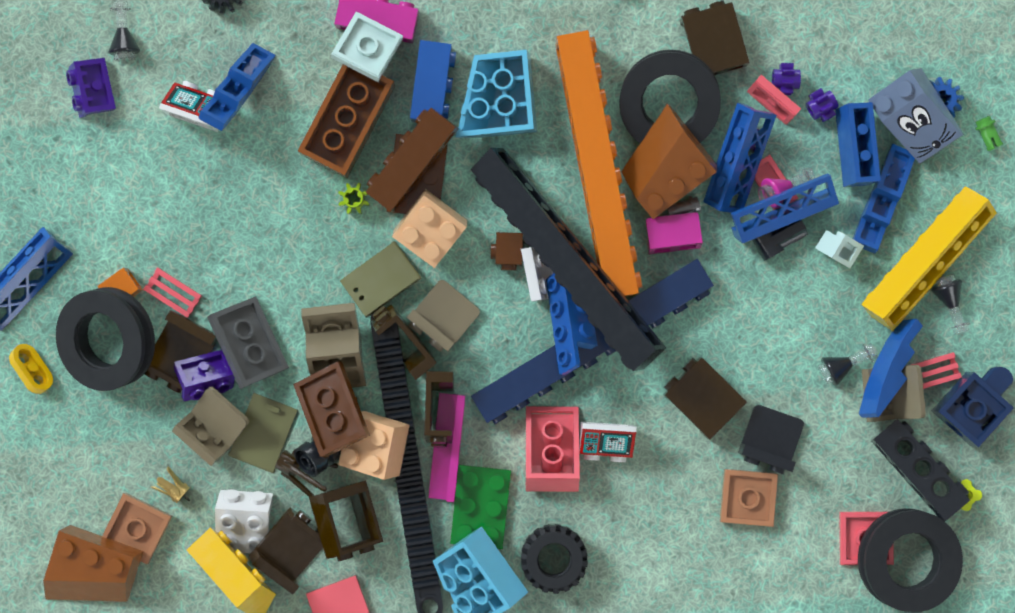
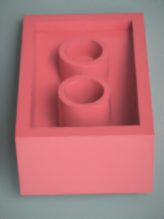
M526 406V492H579V407ZM531 413H565V414H531Z

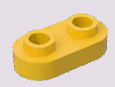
M20 344L11 351L9 355L10 364L26 388L35 394L46 392L53 384V376L37 351L28 344ZM19 357L23 358L25 360V363L21 362ZM34 379L38 380L40 382V385L37 384L34 381Z

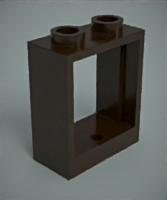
M366 480L309 497L326 559L337 557L338 562L353 557L352 552L359 550V554L375 550V544L384 542ZM350 497L362 540L341 547L329 503Z

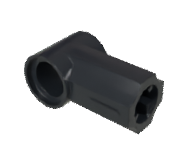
M799 220L757 237L752 241L763 261L782 252L786 246L804 238L808 233L803 221Z

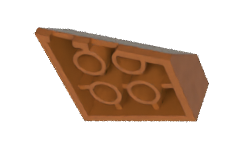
M667 103L621 173L638 202L654 219L717 172V164Z
M69 525L58 531L43 580L45 599L127 602L144 551Z

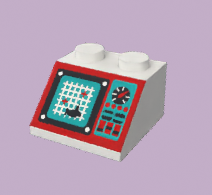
M183 81L181 85L174 82L162 100L159 109L169 116L218 132V129L198 119L200 111L213 98L215 91L208 89V92L205 93L197 90L198 85Z
M581 422L579 454H583L585 460H600V456H610V461L626 462V457L633 458L637 427L623 424Z

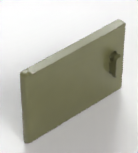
M393 241L386 248L341 279L340 282L367 318L414 283L421 280L422 277L396 241Z
M253 393L245 413L249 423L234 442L228 456L274 473L275 465L298 410Z

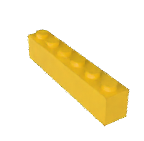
M965 186L953 198L946 209L936 217L931 226L919 236L916 243L901 257L894 268L884 276L879 285L867 295L861 304L873 319L894 331L997 214L989 199Z

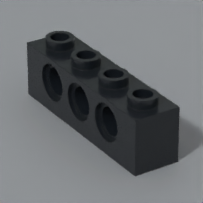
M896 419L871 442L936 516L945 522L970 501L966 496L969 492L959 481L955 483L948 476L951 472L941 461L937 463L930 456L932 450L925 442H918L913 437L914 430L904 420L900 422ZM899 442H907L910 445L911 451L909 455L904 456L898 452L897 445ZM917 462L927 464L929 471L926 476L917 474L915 470ZM936 482L944 483L947 488L946 494L942 497L936 495L933 490Z

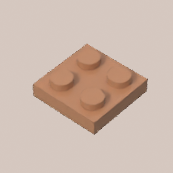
M724 469L720 522L774 527L778 474Z
M125 492L102 537L144 551L141 562L149 564L172 515Z

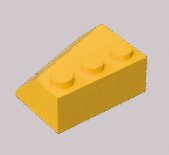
M210 527L187 549L188 553L238 609L245 613H266L276 594L264 582L266 580L265 577L256 568L252 569L247 564L248 558L239 549L235 551L229 545L232 540L222 530L216 532Z

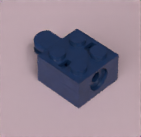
M992 367L982 378L975 372H965L962 378L956 382L931 411L967 444L979 448L1014 409L1002 397L1013 383L1012 373L1005 367Z

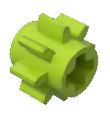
M346 183L347 190L345 192H338L344 200L338 205L340 207L347 205V214L349 215L353 209L362 214L361 207L363 205L370 206L364 198L368 194L366 191H360L361 183H358L356 188H352L349 183ZM355 192H358L357 196L361 199L360 202H354L353 205H350L351 201L347 198L348 195H354Z

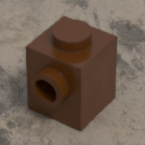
M496 232V244H491V259H496L495 264L501 265V270L517 271V266H522L521 249L523 248V234Z

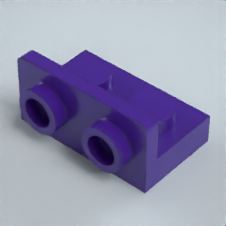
M105 58L74 61L66 71V79L68 85L73 88L72 106L75 112L78 111L79 118H84L88 114L114 111L116 106Z
M222 350L174 362L173 368L182 387V399L184 402L199 400L209 387L215 388L220 394L234 388L235 377Z

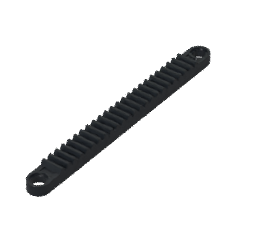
M373 314L370 317V323L374 319ZM395 322L378 335L371 323L385 417L410 425L400 476L395 477L416 608L418 613H425L423 603L426 600H434L438 605L435 613H442L443 599L439 575L433 563L436 556L399 328Z

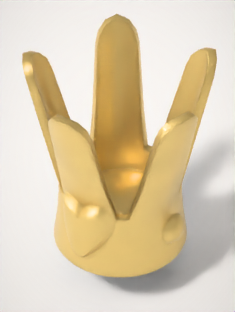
M169 466L167 471L173 478L175 485L162 477H158L157 485L165 491L154 486L150 487L170 496L176 504L183 497L190 501L185 496L190 487L186 483L181 482Z

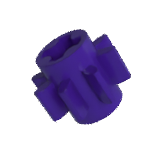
M781 63L779 69H773L772 84L785 95L793 94V89H800L801 71L794 69V63Z
M822 88L808 95L810 101L806 103V108L814 120L821 118L822 122H825L836 115L834 110L839 108V105L830 90L824 93Z

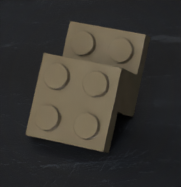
M355 303L302 308L301 317L306 334V361L310 375L339 361L344 365L352 388L366 386V376L362 361V340Z

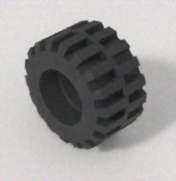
M548 524L540 529L537 528L526 538V542L522 547L521 565L525 577L532 583V586L536 589H541L545 593L553 592V594H559L560 591L567 592L572 586L576 587L579 584V580L584 577L585 569L588 566V555L585 545L577 533L559 524ZM551 543L563 545L570 555L568 567L558 574L545 572L538 562L541 549Z

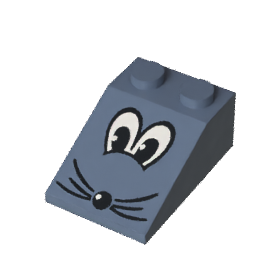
M922 68L909 70L868 99L869 102H873V109L882 123L919 163L924 162L964 135Z

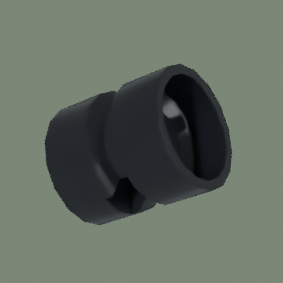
M313 437L311 438V443L306 441L294 450V456L299 467L304 473L313 478L325 471L328 465L336 463L340 459L341 454L340 450L326 458L320 457Z

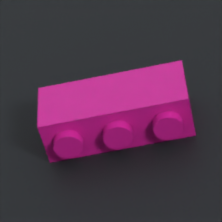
M339 0L334 25L337 29L346 30L354 14L358 12L403 35L402 42L413 44L419 10L414 8V4L400 1L399 5L389 3V0Z

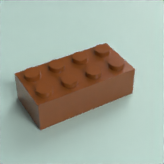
M343 64L298 152L302 156L348 179L395 88L394 81L382 75L379 82Z

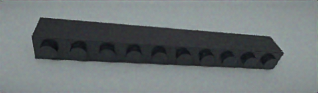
M490 148L470 169L476 176V182L481 187L487 189L491 194L493 203L502 208L507 214L509 223L520 230L526 244L537 251L539 260L553 271L556 281L562 287H566L572 295V301L586 312L589 322L603 333L605 342L620 354L622 363L632 371L645 369L666 349L665 345L505 149Z

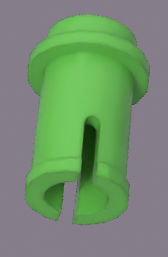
M990 116L975 122L977 125L975 130H979L987 151L995 149L991 138L996 147L1003 145L994 126L996 121L995 119L992 120Z

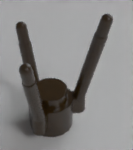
M285 450L281 454L275 468L281 471V475L289 479L308 497L314 496L306 486L294 477L296 475L321 491H327L325 486L300 470L301 468L294 456V450L292 453ZM334 463L333 465H328V467L336 469L338 464Z

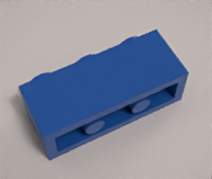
M420 40L410 113L411 122H415L424 109L428 111L430 108L435 109L448 119L450 104L445 103L446 93L451 94L453 78L448 76L450 67L455 68L456 52H452V44Z
M873 102L848 103L835 109L843 187L868 186L881 181Z

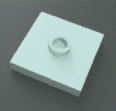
M356 12L334 48L331 58L379 82L403 40V35Z

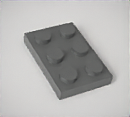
M256 296L210 314L207 317L240 389L289 368Z

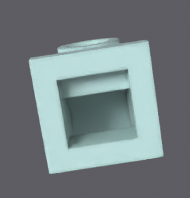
M826 230L816 249L846 267L851 268L864 246L840 231L834 235Z

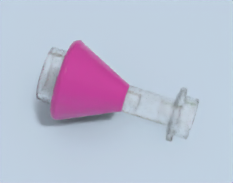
M801 167L798 170V175L788 180L765 178L761 182V187L758 188L759 199L761 201L773 195L781 194L783 191L815 179V175L810 168ZM776 204L769 205V206H771V207H773V208H778V207H780L779 205H776Z

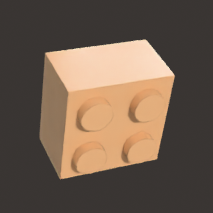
M425 189L395 227L392 237L435 268L467 228L468 220Z
M361 411L370 436L342 449L338 465L383 480L400 476L410 425L367 411Z

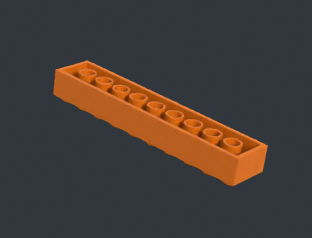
M588 30L559 35L556 38L555 46L596 261L625 297L633 296L639 293L638 289L642 288L640 272H635L633 265L637 261L635 246H630L628 239L632 235L630 220H625L623 213L627 209L625 194H620L618 187L622 183L620 168H615L613 161L617 157L615 142H610L608 135L612 131L610 116L604 114L607 99L605 89L599 88L602 73L600 63L594 62L595 53L597 52L595 37H590Z

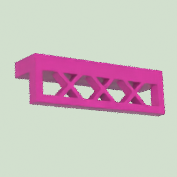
M439 393L436 430L452 431L453 440L452 444L447 443L445 448L434 447L428 498L443 499L446 502L455 501L466 395Z

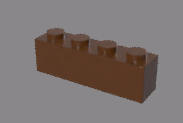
M430 108L428 111L424 109L415 120L417 126L412 132L408 130L399 141L401 147L396 153L392 151L383 162L385 167L381 173L378 174L376 172L367 182L369 188L366 193L390 212L396 211L459 129L433 108Z

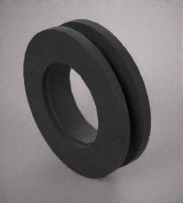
M661 50L643 57L628 72L620 92V114L627 131L641 144L654 123L647 116L643 107V95L647 86L655 79L664 75H676L686 79L694 87L698 97L697 108L693 116L684 124L701 143L715 127L721 108L720 89L712 70L700 58L681 50Z
M102 287L80 293L66 303L60 312L56 325V345L63 365L74 379L93 390L110 391L131 384L144 375L154 356L155 334L148 313L136 298L118 288ZM97 313L110 317L117 324L122 334V355L118 362L113 365L100 360L89 345L88 327L91 319Z
M904 508L883 514L868 527L858 550L859 573L867 590L880 602L904 612H923L940 605L952 594L962 573L963 554L955 532L941 518L921 510ZM911 533L920 534L927 539L932 547L933 563L931 571L917 585L909 587L900 586L893 581L888 573L886 562L888 551L901 536Z

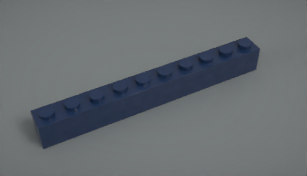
M696 259L628 301L647 325H650L653 329L666 321L663 316L670 312L676 315L688 308L686 302L693 298L698 302L711 294L708 289L714 285L699 260ZM596 327L595 332L598 346L591 350L578 347L580 367L583 366L584 370L598 362L596 357L605 352L609 356L616 352L615 349L605 342V336ZM554 345L471 395V398L487 423L492 421L495 425L508 417L506 414L508 410L513 407L517 411L530 404L528 398L537 393L541 397L553 390L551 384L559 379L563 384L576 375L573 371L567 375L559 374Z

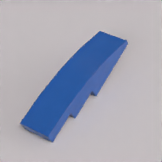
M252 43L230 67L227 77L215 89L213 98L200 111L198 119L223 131L258 85L276 55Z
M895 144L891 145L880 170L881 181L874 184L853 236V240L862 244L864 250L874 254L879 249L897 202L901 199L915 160L907 149Z
M918 319L902 320L886 340L873 366L864 391L859 415L862 418L879 417L907 380L901 371L915 353L909 344L923 327Z

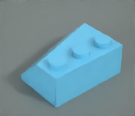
M527 50L474 55L466 97L461 110L459 129L455 137L483 138L537 132L530 53Z
M482 527L460 540L433 560L444 590L449 591L454 603L451 607L454 613H503L528 593Z

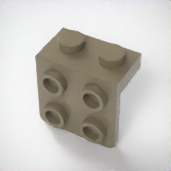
M440 280L415 310L413 309L407 316L411 321L408 326L419 335L425 332L430 336L429 343L439 352L443 349L449 352L479 316L480 310L445 280Z
M907 365L902 369L901 372L906 376L907 380L879 417L866 418L867 422L921 419L925 417L926 404L924 401L923 376L919 365ZM873 368L862 369L864 391Z
M209 387L193 410L175 425L172 432L212 466L231 448L248 425L249 420L215 388Z

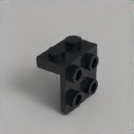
M756 405L752 410L738 453L745 455L743 461L759 466L760 461L770 464L769 470L783 475L785 470L793 472L796 462L792 461L804 427V422L799 418L762 405Z

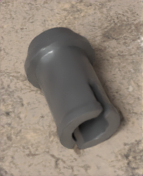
M689 196L687 200L674 203L668 208L669 215L698 213L702 211L698 197L692 198V196Z

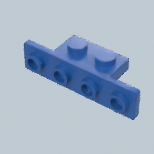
M553 273L546 278V287L548 290L559 374L567 375L580 367L578 347L591 350L598 345L595 327L589 322L588 315L572 301L570 292L556 281L555 274Z

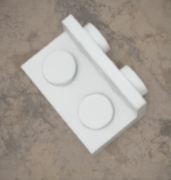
M533 247L521 249L531 302L549 299L546 278L552 275L553 271L539 260V254Z

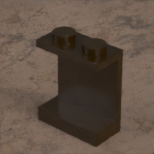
M724 0L710 4L709 9L700 11L697 7L684 12V16H681L679 22L680 25L684 26L691 54L705 62L714 75L743 68L750 63L732 2L725 4Z
M392 305L387 308L383 306L373 314L374 319L371 320V323L378 335L396 322L418 348L404 360L409 373L415 380L436 364L429 349Z
M170 310L165 318L168 322L155 343L152 362L144 374L156 381L159 378L167 381L168 388L181 393L182 387L173 368L174 362L210 353L218 340L210 330Z
M699 357L697 360L691 358L682 368L685 372L678 379L674 376L665 384L664 388L667 391L663 395L707 439L711 440L747 401L702 357Z
M426 371L424 436L426 443H431V447L445 448L447 443L452 444V431L432 430L433 391H454L453 372Z
M290 507L249 554L252 565L293 595L300 587L296 580L297 577L321 551L323 546L318 528L310 523L312 519L302 510L296 512Z

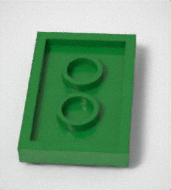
M459 464L450 544L458 543L482 527L497 549L503 550L511 470Z

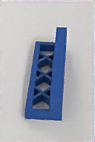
M737 103L716 163L717 172L711 177L703 200L704 203L719 211L730 213L745 207L774 125L776 114L756 110L746 104ZM760 118H766L763 127L757 131ZM753 144H755L756 147L754 153H752L749 156V149ZM747 169L745 178L740 181L741 172ZM738 193L739 196L735 206L730 205L732 197Z
M827 173L783 191L781 194L773 195L732 212L731 216L735 226L731 227L734 237L743 244L838 205L839 201L831 175ZM826 184L827 189L814 193L818 185ZM796 194L805 196V198L789 204L792 196ZM776 204L781 206L765 214L769 205ZM747 214L757 216L744 223L740 221V217Z
M42 227L0 272V308L6 307L7 311L0 320V331L10 323L73 255L45 227ZM54 246L63 252L56 260L47 261V254ZM42 268V276L37 280L29 281V273L33 269ZM24 287L25 294L20 299L11 300V293L14 289Z

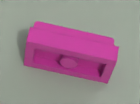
M697 212L646 219L649 255L701 248L703 241L699 214Z

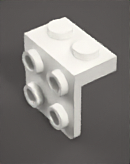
M233 489L220 490L215 507V531L219 532L222 530L232 540L229 545L235 551L239 549L242 553L250 554L269 532V516L273 504V493H263L260 491L246 492Z

